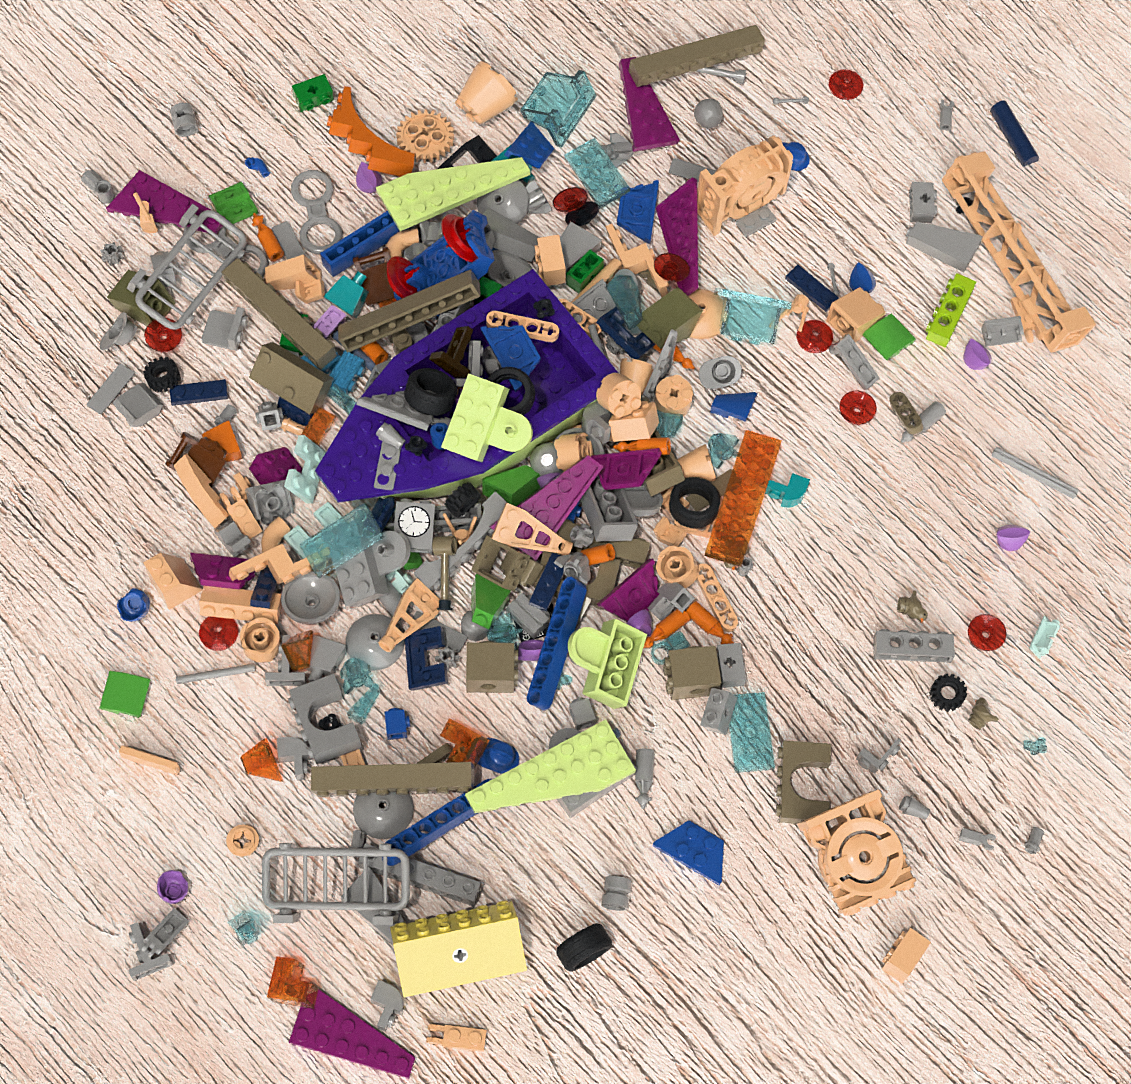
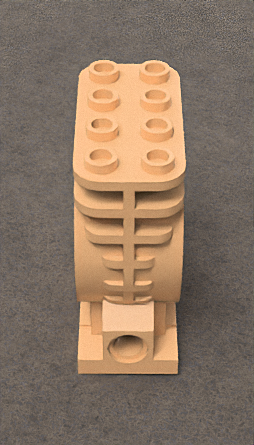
M772 135L769 137L768 142L763 140L759 145L749 146L731 156L713 175L707 169L700 172L697 188V215L713 236L720 233L722 222L729 217L740 219L767 205L771 200L776 199L777 194H785L792 167V153L786 150L779 137Z
M879 789L867 792L797 824L799 830L803 831L809 846L818 849L820 872L829 885L827 887L834 896L832 899L837 903L838 913L844 914V916L860 912L859 907H871L879 903L877 900L879 898L880 900L891 898L897 895V890L905 891L915 886L914 882L917 881L916 877H912L910 872L912 870L911 866H908L905 861L907 857L903 854L900 840L895 832L883 823L886 811L880 799L882 795ZM858 808L862 818L850 819V811ZM836 818L838 824L828 830L825 822ZM855 831H870L877 835H880V837L882 838L879 840L878 838L870 834L854 835L844 842L840 851V858H837L833 861L831 859L832 856L839 854V849L843 840L849 834ZM860 852H864L867 856L864 863L859 859ZM887 856L889 857L887 870L885 871L883 876L875 882L862 884L855 882L850 878L844 881H841L839 879L847 874L850 877L857 880L873 879L884 870L887 861Z

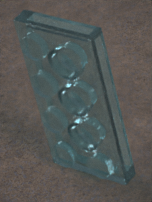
M595 138L564 155L565 160L594 202L597 203L599 209L630 192V187Z
M363 503L299 545L316 576L321 578L385 536L367 504Z
M765 692L735 695L737 701L729 724L734 772L774 770L775 765Z

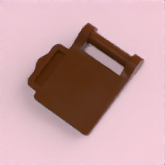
M388 247L382 248L383 251L365 257L353 258L356 271L367 277L361 286L369 291L364 302L367 306L395 298L394 291L387 278V262L391 258ZM382 258L386 260L385 263L362 270L361 265Z
M183 432L180 436L182 438L172 457L167 459L165 465L176 471L174 465L179 460L187 444L190 443L192 447L188 455L212 481L209 484L212 488L226 464L224 459L227 454L226 450L221 448L217 441H212L207 437L197 441L189 433Z

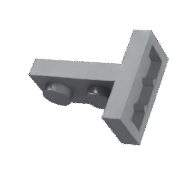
M481 341L469 342L468 369L471 375L477 377L482 376L483 372L482 364H480V357L483 356ZM453 379L457 387H464L466 379Z
M282 635V642L279 645V654H282V660H278V672H265L266 685L306 684L305 672H291V636Z
M138 922L130 925L132 932H129L130 939L133 944L137 943L139 949L136 951V955L140 963L144 962L128 970L133 981L173 965L168 953L153 959L147 956L150 952L149 948L145 952L141 951L145 945L143 942L145 937Z

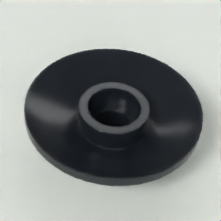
M592 201L580 203L567 213L565 221L567 225L570 222L578 226L586 225L596 217L599 207L597 203Z

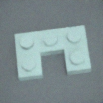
M298 435L294 453L302 458L305 463L302 473L295 469L288 470L284 487L309 504L313 503L319 482V477L316 475L315 470L326 451L305 435Z
M329 502L313 513L314 517L324 527L313 537L310 538L299 525L283 536L284 540L301 559L327 547L329 548L325 533L347 524L346 520Z

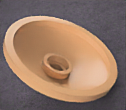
M697 289L688 297L699 307H704L705 309H703L690 337L694 339H709L718 335L725 328L728 319V309L723 299L716 293L705 289Z

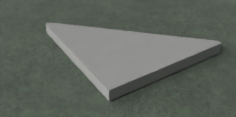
M603 279L572 302V304L597 320L616 306L629 318L623 327L632 335H639L642 332L636 326L637 319ZM573 314L576 322L580 323L582 321L581 315ZM586 319V321L584 322V324L582 325L583 327H584V326L586 325V323L588 322L587 319Z
M671 329L643 393V396H646L650 402L655 396L658 383L666 377L673 364L678 335L677 331Z
M404 391L396 392L394 395H373L372 398L368 399L360 397L356 404L426 431L434 417L413 409L405 400Z

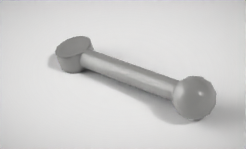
M804 96L802 99L774 98L773 103L776 105L787 102L807 104L809 98L807 96Z
M829 263L827 269L831 273L833 293L839 296L840 292L837 290L834 275L835 265Z

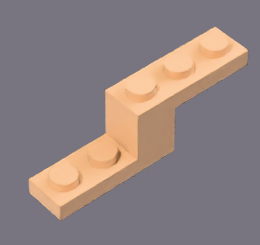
M613 224L605 226L623 268L631 270L634 274L648 269L661 297L668 294V281L666 277H662L660 274L662 273L660 264L658 262L655 263L653 260L656 257L652 248L648 249L646 243L628 250L626 244L620 241L622 236L619 229L615 230Z
M281 544L230 568L229 576L232 581L236 579L243 580L249 573L253 571L259 572L265 569L267 565L277 584L282 582L287 584L299 574L303 576L311 572L312 568L316 566L322 567L329 562L328 560H330L331 552L327 547L293 564L286 549Z

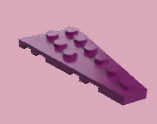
M141 170L135 174L106 207L107 212L110 213L119 212L124 216L133 215L140 217V207L133 196L134 193H138L141 201L149 203V214H152L154 222L167 225L172 223L176 224L177 227H182L179 225V222L192 204L199 208L196 213L197 216L203 211L211 210ZM211 217L206 218L202 223L216 234L223 227V225ZM199 227V228L196 230V231H201V232L208 233L207 231H205V230H204L203 228H201V227Z
M693 177L655 207L677 285L687 296L698 289L697 179Z
M586 455L516 507L525 510L556 533L603 466L589 455ZM498 520L489 527L494 530ZM521 521L515 536L520 539H529L533 528L525 521ZM539 531L535 543L548 545L550 536ZM519 548L521 551L528 554L535 561L543 552L540 550Z

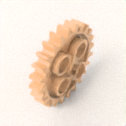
M425 109L423 114L418 110V115L411 112V118L405 116V121H400L401 126L397 127V145H399L401 150L414 153L416 162L423 159V163H426V160L429 159L433 163V158L439 161L440 155L445 157L446 151L450 152V146H453L454 130L451 127V122H447V117L441 119V113L434 115V110L430 114H428L427 109Z

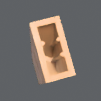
M304 254L265 267L264 280L266 284H271L275 291L295 289V282L298 280L303 284L317 279L322 280L321 269Z

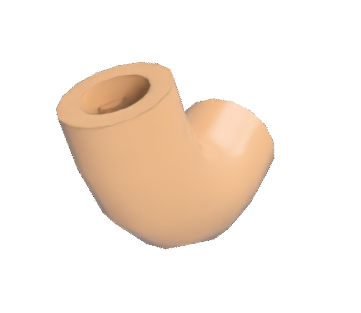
M418 228L399 231L389 239L385 247H388L391 258L394 256L402 257V252L414 243H419Z
M279 516L264 530L261 539L262 553L280 545L283 536L291 531Z

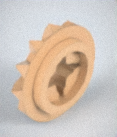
M249 825L235 826L230 830L226 839L230 852L240 857L250 856L251 853L257 850L259 843L258 833ZM244 833L246 840L250 842L245 843L242 848L241 844L237 841L241 840Z

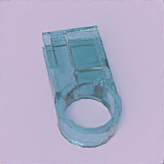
M333 384L328 392L329 398L349 415L356 402L336 384Z
M678 631L653 646L651 659L654 663L663 665L665 664L664 659L659 660L654 657L653 652L656 649H664L668 654L669 650L684 649L689 647L690 644L681 631Z

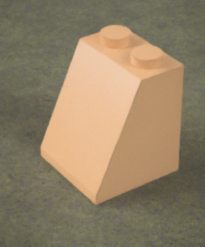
M859 287L831 304L826 322L842 337L845 334H849L856 343L863 337V333L883 319L886 311L881 304L876 303L867 291H863Z
M159 553L143 562L150 581L169 610L203 591L182 558Z

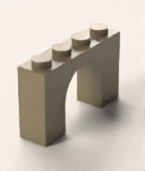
M543 551L540 564L544 567L536 580L535 588L552 552ZM614 559L600 563L595 580L586 586L587 592L585 596L591 599L589 605L604 610L597 603L615 588L620 560ZM563 579L561 580L558 589L554 595V597L558 598L559 591L563 583Z
M783 740L781 747L778 746L777 758L781 759V765L777 766V778H780V785H777L776 797L780 798L779 804H776V816H779V823L798 824L829 810L830 801L807 800L798 796L791 786V774L803 767L828 769L831 763V744Z

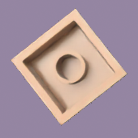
M559 235L537 238V245H534L535 262L538 265L539 277L547 286L565 283L566 268Z
M641 401V406L627 416L617 417L613 414L609 420L613 442L650 439L660 423L655 402L648 403V401Z
M912 928L907 933L902 931L893 944L896 948L892 947L882 960L884 963L882 970L900 983H903L931 942Z

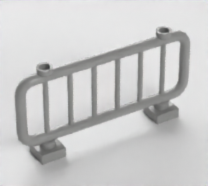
M194 204L190 206L179 222V225L183 228L189 223L191 226L147 280L144 279L147 272L140 268L126 288L132 293L138 288L139 290L135 296L137 306L163 326L172 330L180 329L185 323L190 325L195 318L193 315L195 310L223 276L221 272L234 262L236 258L241 259L246 253L243 249L247 244V238L242 230L213 210L203 211L197 216L196 213L199 208ZM211 217L238 236L240 240L236 247L230 245L203 225L204 220ZM199 227L232 250L226 260H223L192 237ZM189 239L223 263L216 273H213L182 250ZM179 252L212 276L205 286L171 262ZM168 265L202 289L195 299L161 276ZM158 278L192 302L185 312H182L151 289V286ZM149 291L179 313L181 317L177 322L169 321L143 301V296Z
M279 843V848H270L262 857V899L269 908L280 909V912L273 915V923L293 924L299 921V913L292 912V910L379 911V914L373 916V925H394L398 923V914H392V911L402 910L409 902V858L402 850L391 848V844H379V848H292V843ZM273 856H283L284 901H274L270 897V859ZM287 856H303V902L288 901ZM307 856H323V902H308ZM327 856H343V902H327ZM347 856H363V902H347ZM367 856L383 857V902H367ZM387 857H398L401 860V900L396 903H388Z

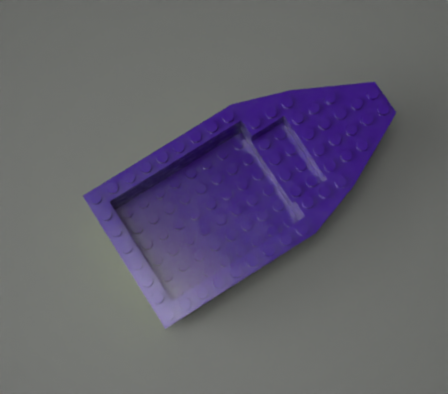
M532 269L394 356L361 396L372 398L373 395H394L396 392L404 391L410 374L422 368L436 369L444 372L452 379H456L429 360L431 353L441 351L446 353L456 328L469 326L473 329L471 341H481L484 350L489 344L481 332V327L487 326L486 316L491 311H500L551 322L559 328V337L556 341L546 342L530 338L541 360L529 375L535 388V401L529 412L524 415L530 421L533 429L531 442L526 448L518 452H509L489 445L483 462H479L447 449L439 450L434 447L430 434V429L433 426L431 424L426 431L355 404L317 466L315 473L337 503L388 496L434 498L453 494L454 490H457L459 486L462 487L467 482L477 488L482 485L483 478L509 470L529 457L540 444L555 440L562 432L581 423L585 407L597 401L596 392L598 388L600 389L603 378L611 373H618V371L535 270ZM542 299H549L555 313L553 316L548 315L543 319H539L533 304ZM494 318L492 323H496L498 321L497 318ZM516 321L508 323L509 327L519 325ZM529 325L527 327V330L529 332H535L537 330V327L535 325ZM540 327V334H542L543 327ZM549 330L548 335H551L553 330ZM469 344L465 349L463 359L460 361L466 368H468ZM483 370L482 376L479 377L487 380L489 374ZM508 379L499 383V385L510 389L503 408L514 407L522 401L525 395L524 385L515 392ZM455 401L449 412L434 416V418L447 417L452 419L456 408ZM383 423L391 424L399 435L406 440L401 447L399 462L393 467L396 478L392 491L374 488L382 441L378 439L379 437L376 435V432ZM411 436H420L427 443V448L423 449L421 456H416L411 451L405 449L404 446L406 443H409ZM382 454V456H383L384 459H387V460L392 459V458H387V457L385 456V454ZM380 474L377 477V481L380 485H386L389 482V477Z

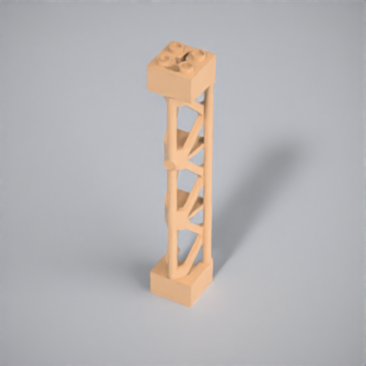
M974 152L970 155L958 156L954 160L953 165L946 171L942 181L951 196L960 205L977 234L983 236L982 242L1037 327L1045 345L1051 353L1078 345L1096 325L1085 307L1071 309L1023 234L1021 224L1016 223L988 179L995 170V166L986 152ZM976 191L972 205L968 206L961 194ZM988 193L994 200L995 204L988 199ZM980 201L987 208L992 218L977 212ZM998 213L1003 215L1006 220H1002ZM979 222L991 225L986 233ZM1003 234L1001 251L997 252L990 238ZM1017 238H1018V240L1020 241V243L1022 244V246L1024 247L1025 250H1023L1022 248H1020V247L1018 246V244L1016 243V242H1017ZM1008 247L1016 254L1022 264L1006 258ZM1028 260L1032 261L1035 266L1032 267ZM1008 267L1021 272L1016 279H1014ZM1032 280L1034 282L1030 298L1027 299L1019 285ZM1047 285L1054 294V296L1050 295L1046 290ZM1038 292L1042 299L1046 301L1051 311L1036 305ZM1057 306L1062 308L1064 313H1061ZM1037 314L1056 320L1059 323L1050 329H1046Z

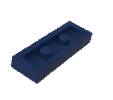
M796 265L786 275L785 280L826 313L830 310L831 304L839 299L837 295L799 265Z
M226 379L173 385L174 388L170 389L172 406L228 399Z
M553 552L529 601V605L546 612L564 576V566L560 568L554 564L558 556L561 555Z
M268 567L260 571L250 599V606L270 609L278 584Z

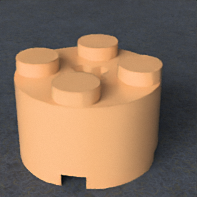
M611 373L603 378L600 389H597L596 397L598 403L617 417H623L631 414L633 410L641 406V390L637 383L619 373Z
M680 375L662 379L656 387L654 398L657 412L665 418H682L691 407L693 389L690 383Z
M585 432L561 435L559 439H555L554 446L557 450L556 466L558 469L565 471L586 455L590 457L593 455L592 443L587 441L586 436L588 435Z
M669 546L659 554L656 570L665 584L677 582L684 588H687L698 578V564L688 549Z
M261 617L255 618L253 621L247 622L240 632L243 651L252 661L271 662L278 655L281 637L278 628L271 620Z

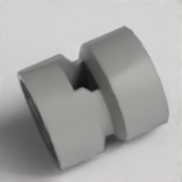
M178 103L172 106L170 113L175 134L181 137L195 134L198 127L192 105L189 103Z
M619 876L605 877L604 890L607 892L603 894L601 906L609 910L626 911L629 902L626 894L630 893L632 881Z

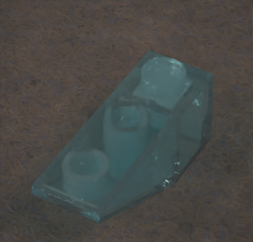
M616 275L606 285V288L629 331H631L643 320L640 292L632 276Z
M245 910L227 922L242 946L250 945L258 939L257 936L260 933L256 923Z

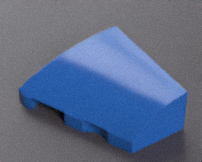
M757 393L716 395L710 412L725 418L732 416L746 422Z

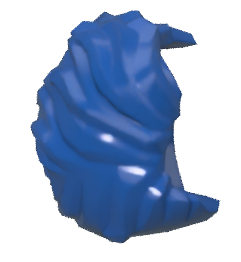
M132 588L117 602L120 617L124 621H139L149 611V597L143 591Z

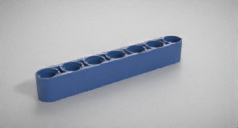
M567 577L561 585L527 694V702L542 711L549 709L553 702L568 653V640L575 631L587 592L586 585L573 577Z
M486 779V780L482 781L481 783H479V784H477L476 786H474V789L477 788V787H479V786H481V785H483V784H485L486 782H488V781H490V780H492V779ZM463 793L384 844H391V848L400 849L409 857L477 813H474L465 797L466 793ZM387 857L388 866H394L401 862L398 857Z

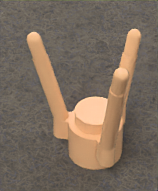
M797 294L789 306L770 325V328L772 329L785 315L789 316L792 312L798 314L802 312L798 329L801 332L806 314L809 311L807 307L809 303L808 298L802 294Z
M444 513L443 517L452 535L456 537L457 546H462L473 534L477 517H473L468 531L465 529L455 530L447 514Z

